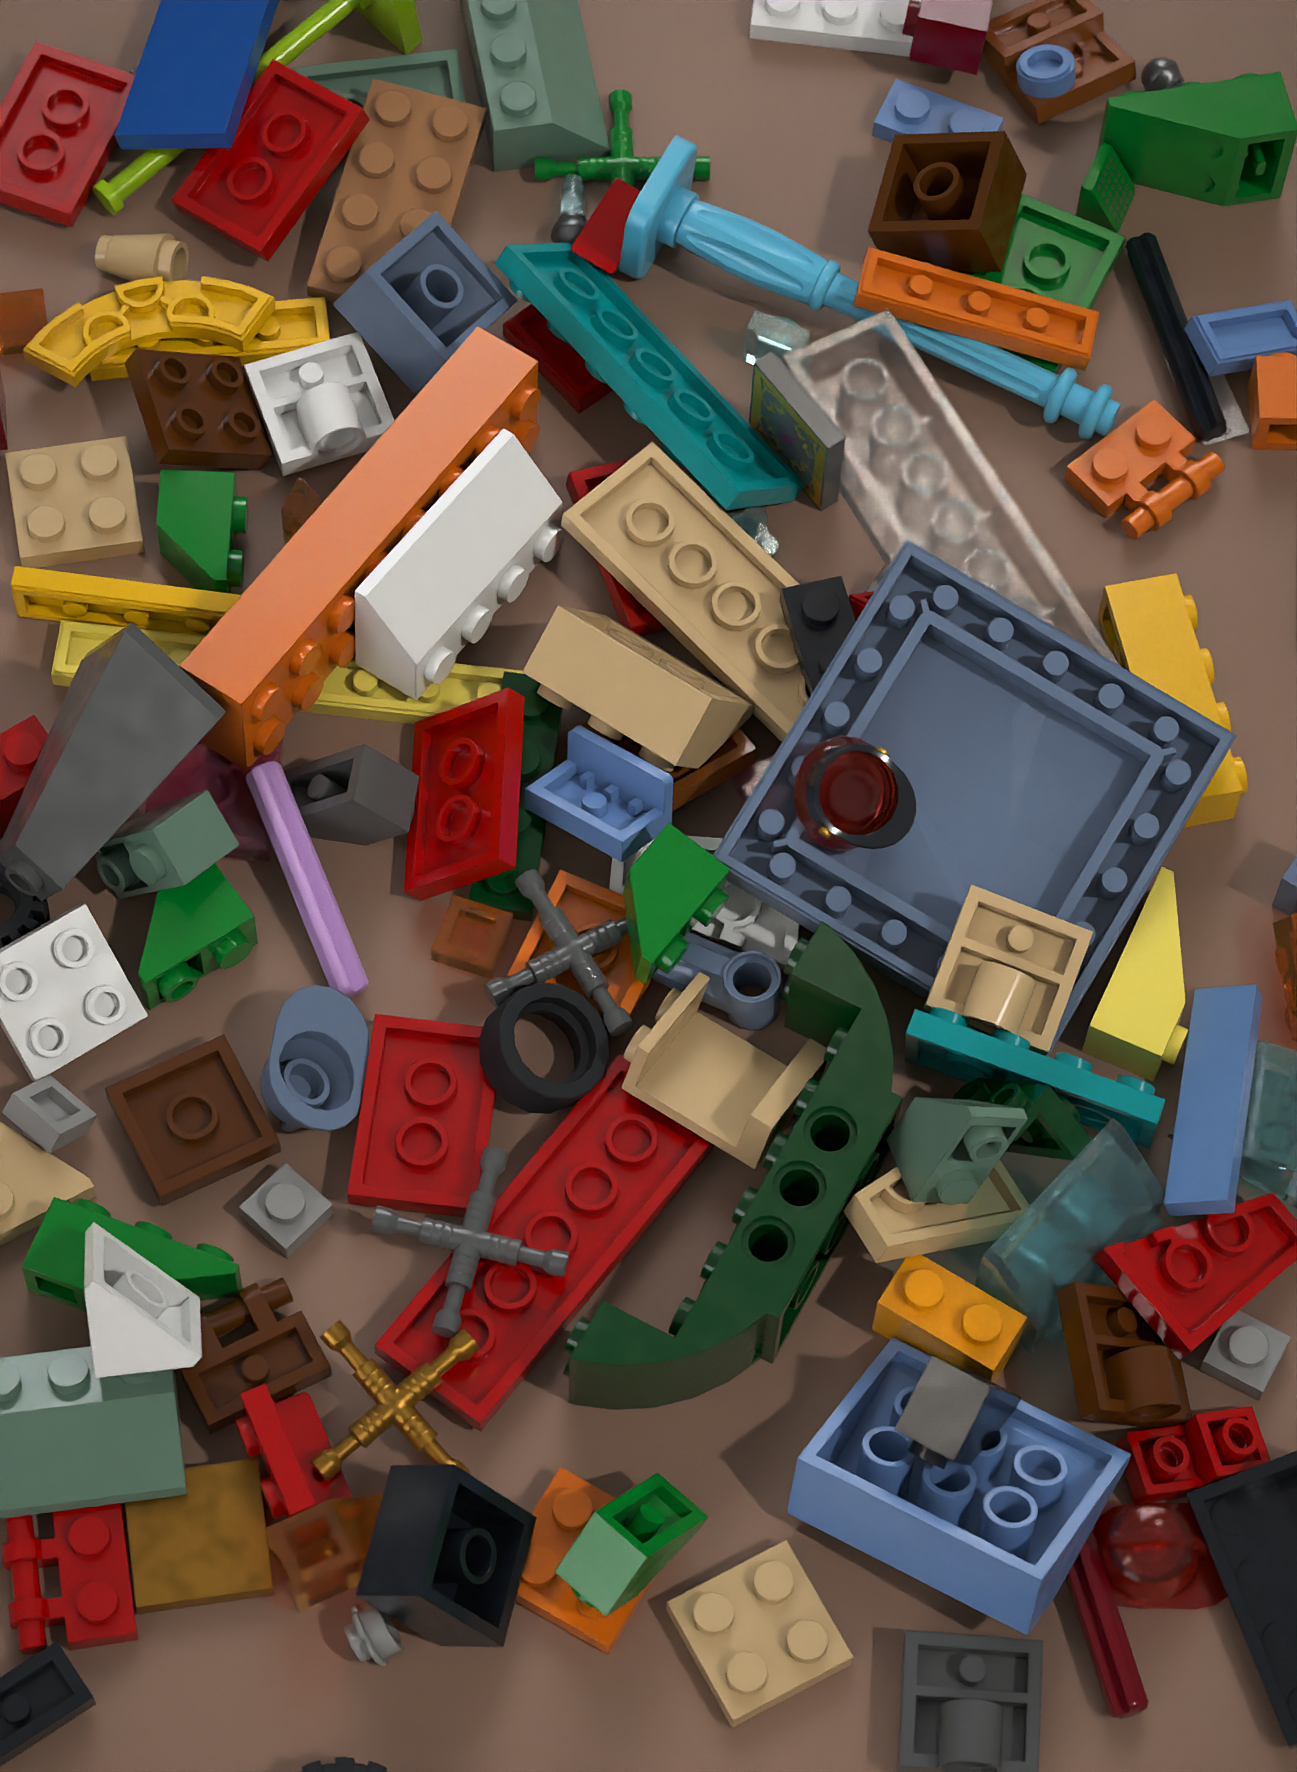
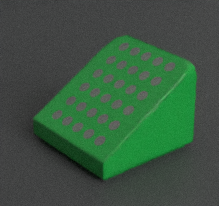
M1103 142L1102 146L1098 147L1082 183L1075 216L1117 233L1135 195V187L1112 145Z

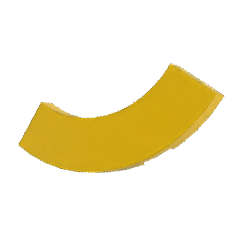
M159 276L114 286V292L96 298L84 305L78 302L52 319L23 349L24 360L76 388L86 375L109 357L149 341L167 338H196L218 342L244 352L275 310V297L240 283L201 276V281H163V277Z

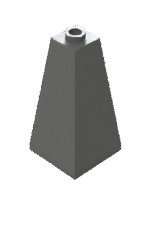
M133 622L89 651L81 660L0 843V863L6 868L5 875L7 879L22 893L29 896L36 895L41 901L66 887L226 713V710Z

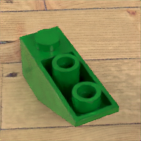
M56 1197L53 1198L21 1266L28 1291L87 1312L84 1293L85 1231L95 1222L200 1297V1301L238 1297L237 1291L243 1288L239 1264L234 1263L232 1256L224 1250L203 1243L198 1244L196 1248L172 1240L169 1232L149 1222L137 1221L133 1226L111 1218V1214L107 1209L86 1199H75L74 1203H70Z

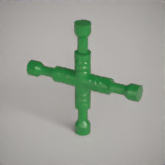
M623 89L614 90L609 94V110L614 116V127L610 130V157H578V162H556L549 157H535V181H550L558 176H578V181L606 180L611 181L612 184L616 178H619L635 188L634 180H648L662 156L634 157L633 130L628 127V114L632 110V94ZM710 156L696 157L693 179L710 180Z

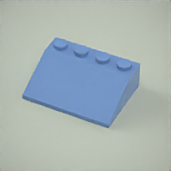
M892 1337L797 1457L787 1513L1028 1636L1062 1586L1126 1469L1131 1454L1020 1400L1016 1410L970 1466L950 1459L945 1469L932 1465L907 1451L913 1439L894 1430L931 1355Z

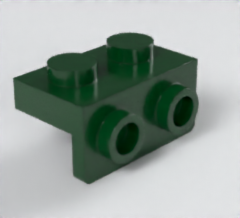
M977 1078L962 1086L952 1098L1023 1108L1028 1120L1011 1142L1006 1152L1078 1162L1094 1144L1093 1140L1079 1124L1081 1115L1076 1107L1066 1098L1056 1094L1049 1085Z

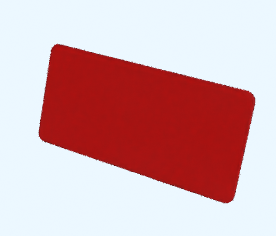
M616 178L572 244L571 250L607 273H614L620 263L626 221L641 191Z

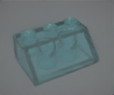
M1113 1118L982 1256L975 1286L1027 1317L1019 1344L1029 1353H1032L1045 1338L1055 1343L1064 1335L1056 1290L1074 1281L1109 1286L1112 1283L1111 1279L1092 1257L1102 1248L1120 1242L1126 1244L1147 1237L1153 1231L1161 1229L1164 1223L1158 1215L1165 1198V1191L1124 1126Z

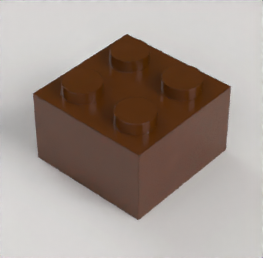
M1006 132L894 135L868 228V233L876 248L960 273L1001 272L1027 176Z

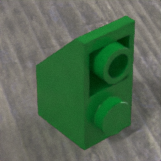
M161 469L156 517L160 554L196 589L231 594V587L243 586L244 551L235 550L236 533L246 534L248 528V497L237 495L235 472Z
M669 822L629 869L623 889L634 976L644 985L647 984L658 969L666 974L673 970L690 946V943L684 939L697 922L707 927L720 913L729 899V895L723 892L730 868Z
M216 863L186 885L160 890L157 893L138 972L143 1001L150 1010L165 1000L167 1002H175L182 999L196 987L199 979L219 967L227 969L237 965L249 955L252 947L258 943L255 916Z

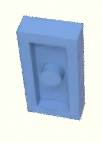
M895 79L874 121L872 136L892 143L896 134L1002 131L1004 118Z

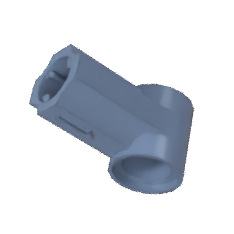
M689 932L684 939L690 943V946L673 970L666 974L658 969L653 975V981L671 989L676 988L681 992L685 990L699 972L708 976L710 980L702 1002L725 1011L730 1022L741 1029L750 1031L763 1029L771 1025L780 1012V968L773 958L763 952L753 950L738 953ZM752 984L767 990L760 996L755 997L744 996L738 992L740 988Z

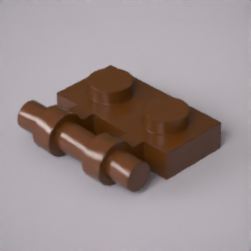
M283 1277L260 1288L256 1283L240 1289L237 1291V1299L206 1314L200 1308L202 1358L193 1367L180 1368V1372L210 1434L235 1423L237 1419L245 1417L240 1393L266 1383L272 1400L276 1403L332 1376L331 1366L302 1310L278 1322L272 1311L294 1301ZM249 1322L255 1328V1333L223 1348L217 1338Z

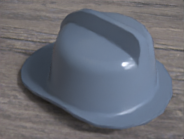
M312 985L296 990L283 1002L276 1018L269 1057L264 1064L260 1076L261 1095L267 1107L281 1120L280 1128L283 1131L293 1132L299 1128H309L329 1132L344 1128L358 1113L369 1056V1032L359 1009L349 997L334 988Z

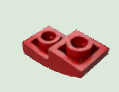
M1252 1406L1195 1414L1183 1425L1127 1432L1115 1442L1116 1447L1131 1454L1124 1472L1135 1505L1187 1496L1186 1493L1271 1461Z

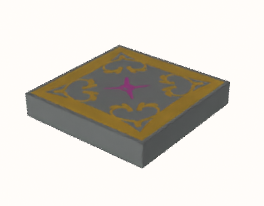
M770 351L754 361L749 424L806 483L802 490L817 508L822 511L838 501L846 435L780 358Z

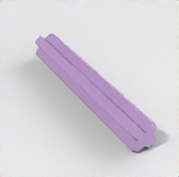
M277 761L255 766L246 775L247 784L329 987L336 989L349 998L354 997L368 987L369 981L282 766Z

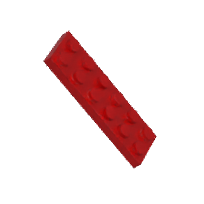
M621 1053L607 1067L604 1077L581 1098L496 1200L487 1232L522 1240V1246L548 1251L556 1248L570 1252V1258L564 1278L549 1275L542 1267L518 1262L517 1266H512L488 1259H479L471 1291L464 1294L459 1311L462 1320L459 1332L464 1329L475 1340L480 1350L470 1359L458 1361L440 1377L442 1383L429 1393L479 1432L482 1431L715 1147L714 1144L623 1090L622 1085L631 1063L625 1060ZM454 1251L374 1345L375 1354L405 1377L410 1376L422 1363L427 1362L430 1364L448 1349L451 1338L434 1333L432 1326L436 1313L443 1308L449 1289L445 1286V1281Z

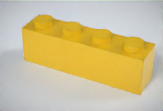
M1177 573L1105 586L1098 619L1110 660L1231 732L1227 707L1224 702L1216 703L1212 691L1214 666L1211 654L1207 648H1199L1194 632L1198 628V615L1194 599L1190 594L1183 595ZM1230 749L1183 828L1234 819L1241 795L1247 792L1248 780L1242 758L1240 756L1233 757Z

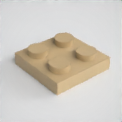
M127 436L5 453L22 567L41 568L145 553Z
M787 1540L667 1601L666 1611L732 1728L852 1665L854 1658Z

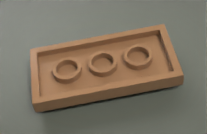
M373 78L363 108L370 121L350 148L307 283V296L325 297L326 301L335 303L368 268L435 211L453 228L486 122L487 108Z

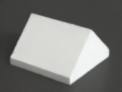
M93 1222L85 1231L84 1293L95 1378L193 1367L202 1357L200 1297Z

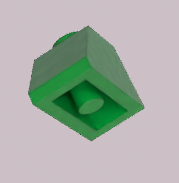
M656 1473L595 1511L554 1572L572 1587L578 1599L586 1605L598 1609L607 1617L638 1596L703 1526L709 1516L663 1476Z

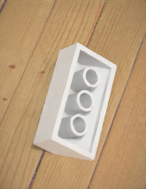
M503 428L355 590L356 665L415 701L431 683L438 685L448 676L455 663L456 655L468 642L476 643L483 637L497 609L505 601L511 603L521 594L528 581L530 572L541 560L544 562L550 561L556 555L564 540L565 532L561 529L563 501L514 434Z

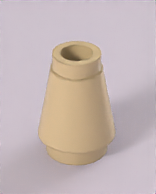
M171 233L102 235L96 246L95 264L97 269L129 281L159 276L163 277V281L185 280L188 270V247L185 242L175 240Z

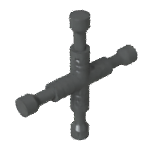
M531 869L524 872L516 879L515 884L524 897L532 900L541 915L539 922L552 943H554L555 948L526 962L525 969L507 978L497 977L485 983L484 989L490 1002L494 1007H497L519 989L533 982L535 984L539 982L544 983L554 976L570 970L588 999L594 998L604 1014L603 1023L611 1036L617 1037L624 1034L633 1026L634 1022L627 1011L617 1006L607 990L609 983L592 957L622 943V937L628 934L626 917L615 923L610 919L586 931V933L578 935L561 907H554L545 893V882L538 871Z
M485 1147L483 1149L479 1163L482 1170L477 1191H472L470 1194L462 1225L445 1223L444 1221L425 1217L424 1221L400 1216L394 1209L379 1205L374 1213L371 1227L373 1232L385 1235L398 1232L418 1237L419 1243L454 1251L445 1281V1286L449 1288L443 1308L436 1313L432 1326V1331L443 1337L453 1338L459 1332L462 1322L459 1311L464 1294L471 1291L480 1258L517 1266L518 1262L542 1267L547 1274L561 1278L565 1277L570 1258V1252L556 1248L548 1251L522 1246V1240L487 1232L496 1203L493 1192L497 1178L505 1171L509 1154L500 1148Z

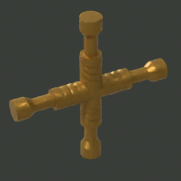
M338 1320L320 1336V1339L330 1350L339 1352L355 1371L352 1376L376 1403L348 1427L350 1433L332 1449L320 1451L309 1461L326 1482L340 1471L342 1462L360 1446L366 1449L393 1424L417 1452L423 1450L434 1464H454L468 1474H471L460 1460L449 1456L435 1439L438 1436L437 1432L414 1407L442 1383L440 1377L458 1361L468 1360L480 1350L475 1340L464 1329L450 1339L448 1349L430 1364L427 1362L422 1363L417 1370H414L410 1376H407L397 1386L385 1374L384 1370L379 1367L373 1357L369 1361L352 1342L351 1332L341 1320Z

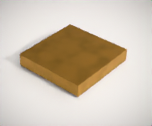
M258 1458L185 1468L187 1495L125 1502L138 1614L274 1595Z

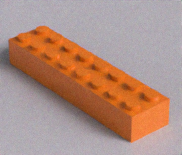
M478 326L180 664L179 667L226 710V713L199 742L246 771L262 753L269 755L277 748L285 734L286 725L300 709L307 711L311 708L321 694L325 679L337 666L340 668L345 667L355 656V590L503 428L515 435L527 453L535 445L540 433V426L537 425V405L541 397V391L538 389V361L484 329Z

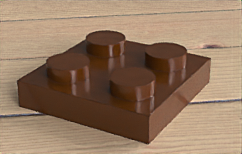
M224 1034L105 1088L107 1099L162 1207L281 1152L280 1141Z

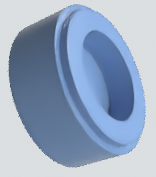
M1051 44L1038 45L1025 51L1017 60L1018 86L1025 94L1031 97L1042 99L1054 98L1068 92L1075 84V59L1072 53L1063 47Z

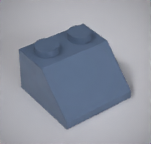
M435 211L368 268L333 305L408 388L416 394L432 379L477 326L486 331L518 300L446 220Z

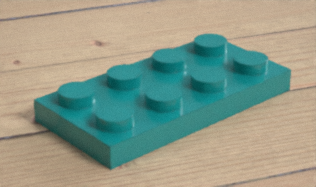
M932 1007L930 1014L917 1009L914 1010L906 1031L905 1061L966 1083L977 1078L1049 1085L1056 1094L1066 1098L1076 1107L1081 1115L1079 1124L1147 1149L1150 1148L1166 1099L1154 1095L1156 1088L1151 1084L1128 1075H1118L1116 1081L1091 1073L1093 1068L1091 1063L1068 1053L1056 1052L1054 1059L1030 1051L1031 1043L1028 1040L1007 1031L994 1030L992 1036L969 1029L967 1028L969 1021L965 1017L947 1009Z

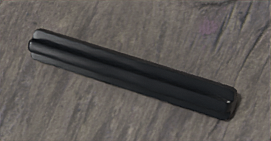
M1150 232L1131 237L1125 246L1127 255L1195 437L1201 442H1208L1213 438H1219L1227 430L1225 418L1208 373L1184 330L1188 320L1157 238Z

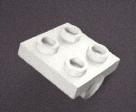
M358 332L244 365L245 376L283 476L366 452L395 421L362 337Z
M85 903L75 905L0 949V1025L33 1081L49 1075L148 1016Z

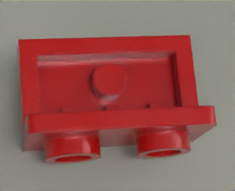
M266 1383L240 1393L245 1417L235 1420V1424L249 1459L261 1455L269 1477L260 1480V1485L274 1519L286 1515L293 1535L297 1539L353 1516L357 1511L356 1503L341 1468L337 1474L326 1482L309 1462L320 1451L332 1449L309 1393L301 1392L277 1403L273 1402Z

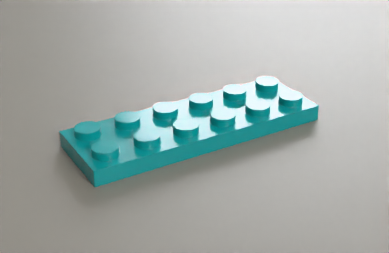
M572 244L506 245L494 264L509 278V285L512 291L523 300L532 303L548 320L547 326L549 330L560 340L571 344L586 360L585 367L588 372L597 380L608 384L624 401L625 411L637 422L647 425L662 441V448L665 454L677 464L686 467L702 484L701 489L719 507L731 510L794 501L806 483L601 268L571 250Z

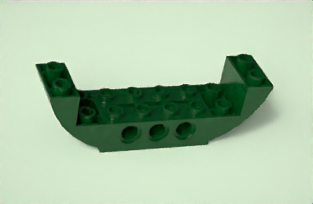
M821 921L810 942L800 938L795 944L784 968V973L790 976L785 983L780 997L781 1000L787 1002L784 1027L808 1039L811 1038L827 1048L824 1060L829 1063L822 1075L821 1081L810 1078L804 1086L794 1107L793 1113L798 1115V1118L790 1136L779 1132L775 1137L763 1162V1168L768 1171L765 1174L760 1189L757 1190L749 1186L745 1190L732 1216L731 1221L737 1225L728 1245L717 1241L701 1270L700 1277L705 1279L699 1296L696 1301L689 1297L682 1301L668 1330V1333L671 1335L605 1301L601 1302L592 1320L584 1316L578 1320L564 1348V1352L570 1355L563 1373L569 1377V1403L610 1410L656 1408L695 1398L734 1379L761 1358L773 1364L850 1225L849 1219L843 1212L854 1194L874 1182L891 1150L886 1139L898 1123L903 1098L891 1092L893 1050L888 1019L875 985L855 953L828 924Z

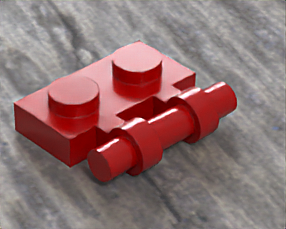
M121 1503L52 1512L55 1538L43 1540L35 1538L33 1517L31 1515L10 1517L5 1520L8 1542L1 1547L3 1568L11 1571L14 1601L8 1605L10 1627L18 1631L21 1654H37L47 1648L45 1627L66 1625L67 1643L70 1651L138 1640ZM59 1565L62 1597L42 1598L39 1568Z

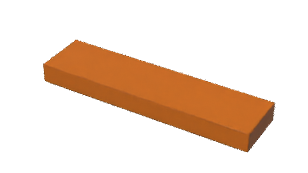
M868 247L863 260L853 303L855 307L1082 371L1086 370L1091 358L1099 317L1098 311Z

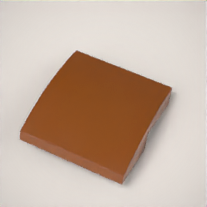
M1034 0L989 21L983 52L1012 96L1037 124L1136 79L1135 60L1104 31L1103 12L1090 0ZM1051 44L1063 47L1070 51L1075 59L1076 81L1073 87L1068 92L1054 98L1042 99L1025 94L1018 86L1016 68L1018 58L1028 49L1038 45Z

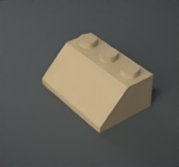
M559 605L522 671L541 683L537 690L540 696L567 710H570L573 704L577 705L591 714L587 723L592 728L618 741H621L623 736L626 735L642 745L638 753L640 757L668 772H672L675 766L698 769L750 718L754 711V705L608 616Z

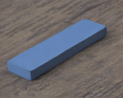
M1257 984L1195 989L1164 1198V1205L1170 1216L1234 1213L1263 996Z

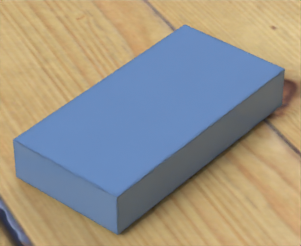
M1291 300L1192 316L1184 328L1209 377L1251 370L1256 356H1269L1279 352L1291 353L1297 356V311Z

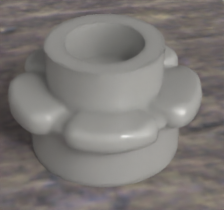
M359 1604L353 1605L351 1608L353 1621L344 1626L345 1634L353 1651L362 1663L372 1658L378 1665H388V1657L403 1650L400 1634L391 1616L371 1604L364 1608H361Z

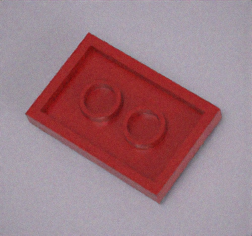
M35 41L0 105V203L73 228L92 192V187L97 183L118 143L115 132L135 75Z
M272 59L249 92L232 147L208 148L171 201L183 214L268 262L368 124L370 118L362 107Z
M505 688L415 722L412 772L420 777L414 802L415 813L407 833L404 893L420 901L516 868L525 697L514 690Z
M375 1014L347 1192L348 1204L371 1207L379 1205L397 1210L464 1217L472 1191H477L482 1170L479 1163L483 1149L489 1147L497 1093L489 1084L480 1064L479 1037L483 1026Z

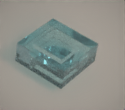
M755 310L746 327L743 361L754 365V361L771 351L800 380L808 364L811 331L801 328L789 318L782 316L773 317Z

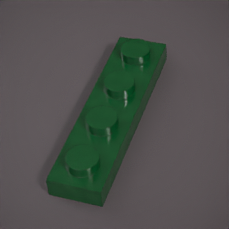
M504 671L501 690L510 688L525 697L516 868L472 883L468 907L469 914L532 921L534 904L532 900L521 894L515 881L528 870L536 869L539 873L547 820L525 809V788L555 768L563 708L540 696L537 690L541 683L523 673Z

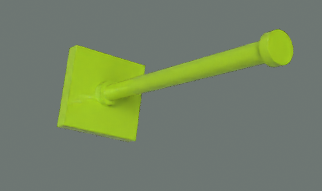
M328 0L261 56L251 88L272 59L287 66L354 10L358 11L404 55L409 54L423 42L415 0ZM148 149L108 183L101 180L92 187V190L99 202L111 214L116 215L125 208L123 201L185 149Z

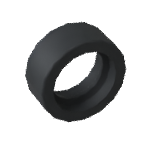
M539 982L519 989L486 1018L479 1037L480 1064L489 1084L506 1102L526 1112L550 1114L574 1104L588 1094L604 1077L610 1059L609 1035L599 1012L582 994L562 984ZM527 1014L540 1015L554 1022L566 1035L573 1050L574 1058L573 1073L566 1081L560 1083L549 1082L535 1075L523 1063L515 1046L514 1034L515 1024L522 1016Z

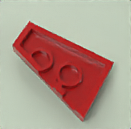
M1272 1192L1235 1204L1234 1213L1207 1214L1202 1219L1177 1227H1173V1225L1153 1231L1147 1237L1126 1244L1120 1242L1102 1248L1092 1258L1180 1361L1297 1260V1220Z

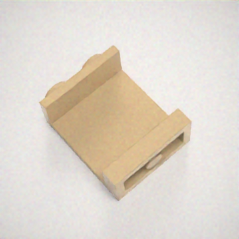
M699 972L683 992L673 988L668 993L655 1016L657 1023L652 1029L642 1025L631 1039L623 1056L631 1064L622 1089L751 1168L756 1169L766 1156L778 1133L784 1132L797 1116L793 1113L794 1107L810 1078L817 1081L820 1080L827 1061L824 1060L827 1048L809 1038L791 1063L786 1066L697 1012L710 980L708 976Z

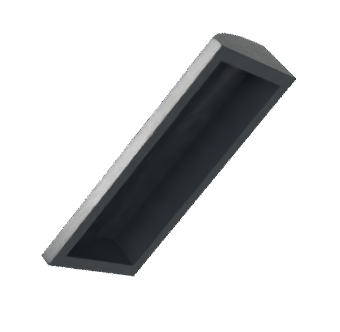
M1294 1451L1186 1493L1289 1749L1297 1747V1451Z

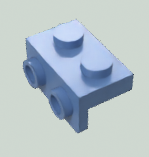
M580 725L568 732L567 760L525 788V809L620 862H623L654 840L668 822L672 825V776Z

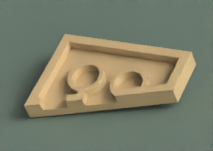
M1000 1159L968 1204L947 1205L944 1203L912 1202L899 1169L895 1167L854 1194L843 1211L876 1263L1025 1235L1038 1219Z

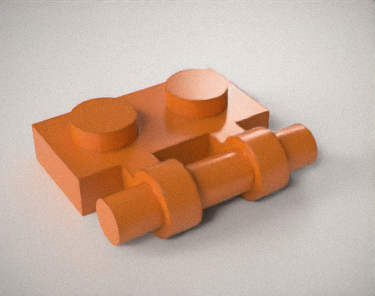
M1153 399L1066 467L1064 479L1105 518L1124 505L1131 513L1121 520V527L1128 537L1136 540L1149 529L1158 531L1172 519V511L1187 499L1197 500L1212 487L1211 481L1225 470V466L1221 458L1214 452H1208L1197 462L1184 458L1193 451L1196 438ZM1161 475L1170 481L1158 492L1146 489L1148 485Z

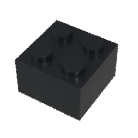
M454 1464L391 1465L356 1596L440 1646L504 1647L537 1517Z

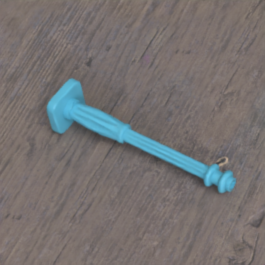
M676 135L672 139L631 208L625 225L619 271L635 279H642L647 274L664 244L672 248L680 245L724 271L753 285L807 304L809 308L815 311L821 310L824 306L836 310L1044 408L1042 416L1047 423L1056 422L1059 416L1067 418L1080 425L1078 435L1081 439L1089 440L1095 432L1102 436H1107L1119 412L1121 404L1111 399L1113 394L1111 386L1103 384L1099 386L1096 392L1076 383L1077 372L1073 368H1066L1058 375L997 346L853 306L858 282L841 274L839 263L833 260L828 261L815 252L758 222L700 201L699 194L691 191L697 146Z

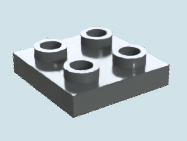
M905 1630L903 1638L897 1772H1039L1043 1640Z

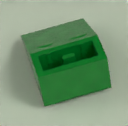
M1281 72L1260 75L1246 73L1234 79L1202 84L1199 82H1187L1176 88L1150 92L1129 91L1118 97L1107 98L1098 147L1102 146L1103 142L1112 145L1133 184L1225 207L1281 198L1297 138V122Z

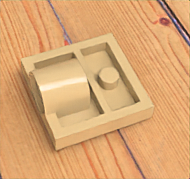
M971 884L923 1009L931 1011L932 1007L950 1010L965 1017L969 1021L967 1026L992 1035L994 1030H1003L1016 1034L1031 1043L1030 1051L1046 1056L1051 1048L1093 931Z

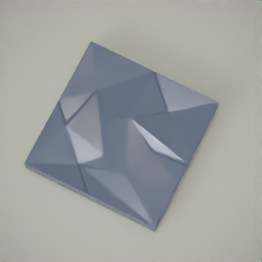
M906 539L713 856L730 868L727 877L728 882L815 933L821 921L828 924L850 947L861 962L927 1000L971 884L1093 931L1051 1048L1046 1055L1048 1057L1237 735ZM842 744L869 745L875 749L879 746L888 752V757L907 776L916 798L914 823L902 840L886 848L867 849L853 846L845 840L836 839L833 836L826 838L819 833L820 828L812 819L806 802L807 779L815 762L827 750ZM851 751L842 754L827 766L820 781L819 799L824 815L835 828L848 834L867 835L872 833L884 821L892 803L893 790L888 767L882 759L869 752ZM976 1030V1031L981 1032V1033H983V1034L989 1035V1034L984 1033V1032H982V1031Z

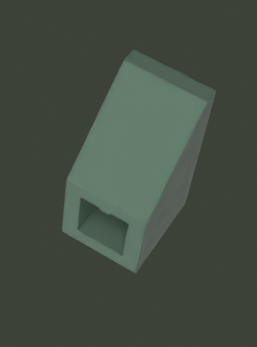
M205 790L173 798L123 824L94 857L97 861V871L101 879L109 888L115 891L119 899L186 885L238 847L239 843L209 791Z
M915 1097L886 1140L912 1202L944 1203L947 1205L968 1204L1028 1118L1023 1108L967 1099Z

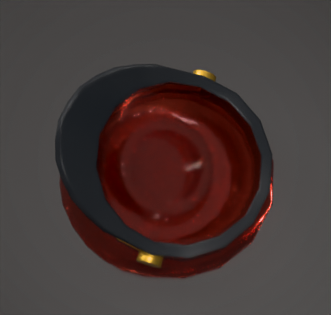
M837 736L820 742L804 757L794 780L793 801L798 819L808 834L817 843L826 848L836 851L852 850L859 847L867 849L886 848L902 840L914 823L916 798L907 776L888 757V752L879 746L876 748L857 737Z

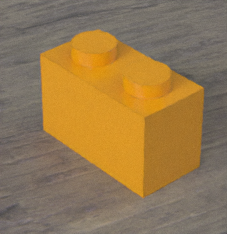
M916 1255L905 1258L878 1300L872 1330L889 1340L894 1337L931 1356L963 1366L995 1383L1020 1343L1027 1317L925 1256Z

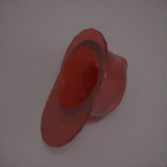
M1147 1501L1135 1504L1133 1502L1112 1507L1099 1516L1092 1530L1117 1606L1136 1609L1194 1610L1215 1606L1228 1597L1190 1503Z

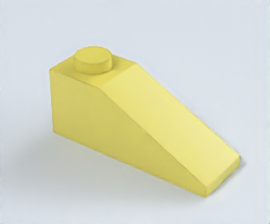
M1161 867L1092 1018L1082 1052L1152 1082L1157 1075L1162 1061L1172 1065L1175 1064L1189 1029L1178 1025L1186 1000L1174 872L1164 867Z

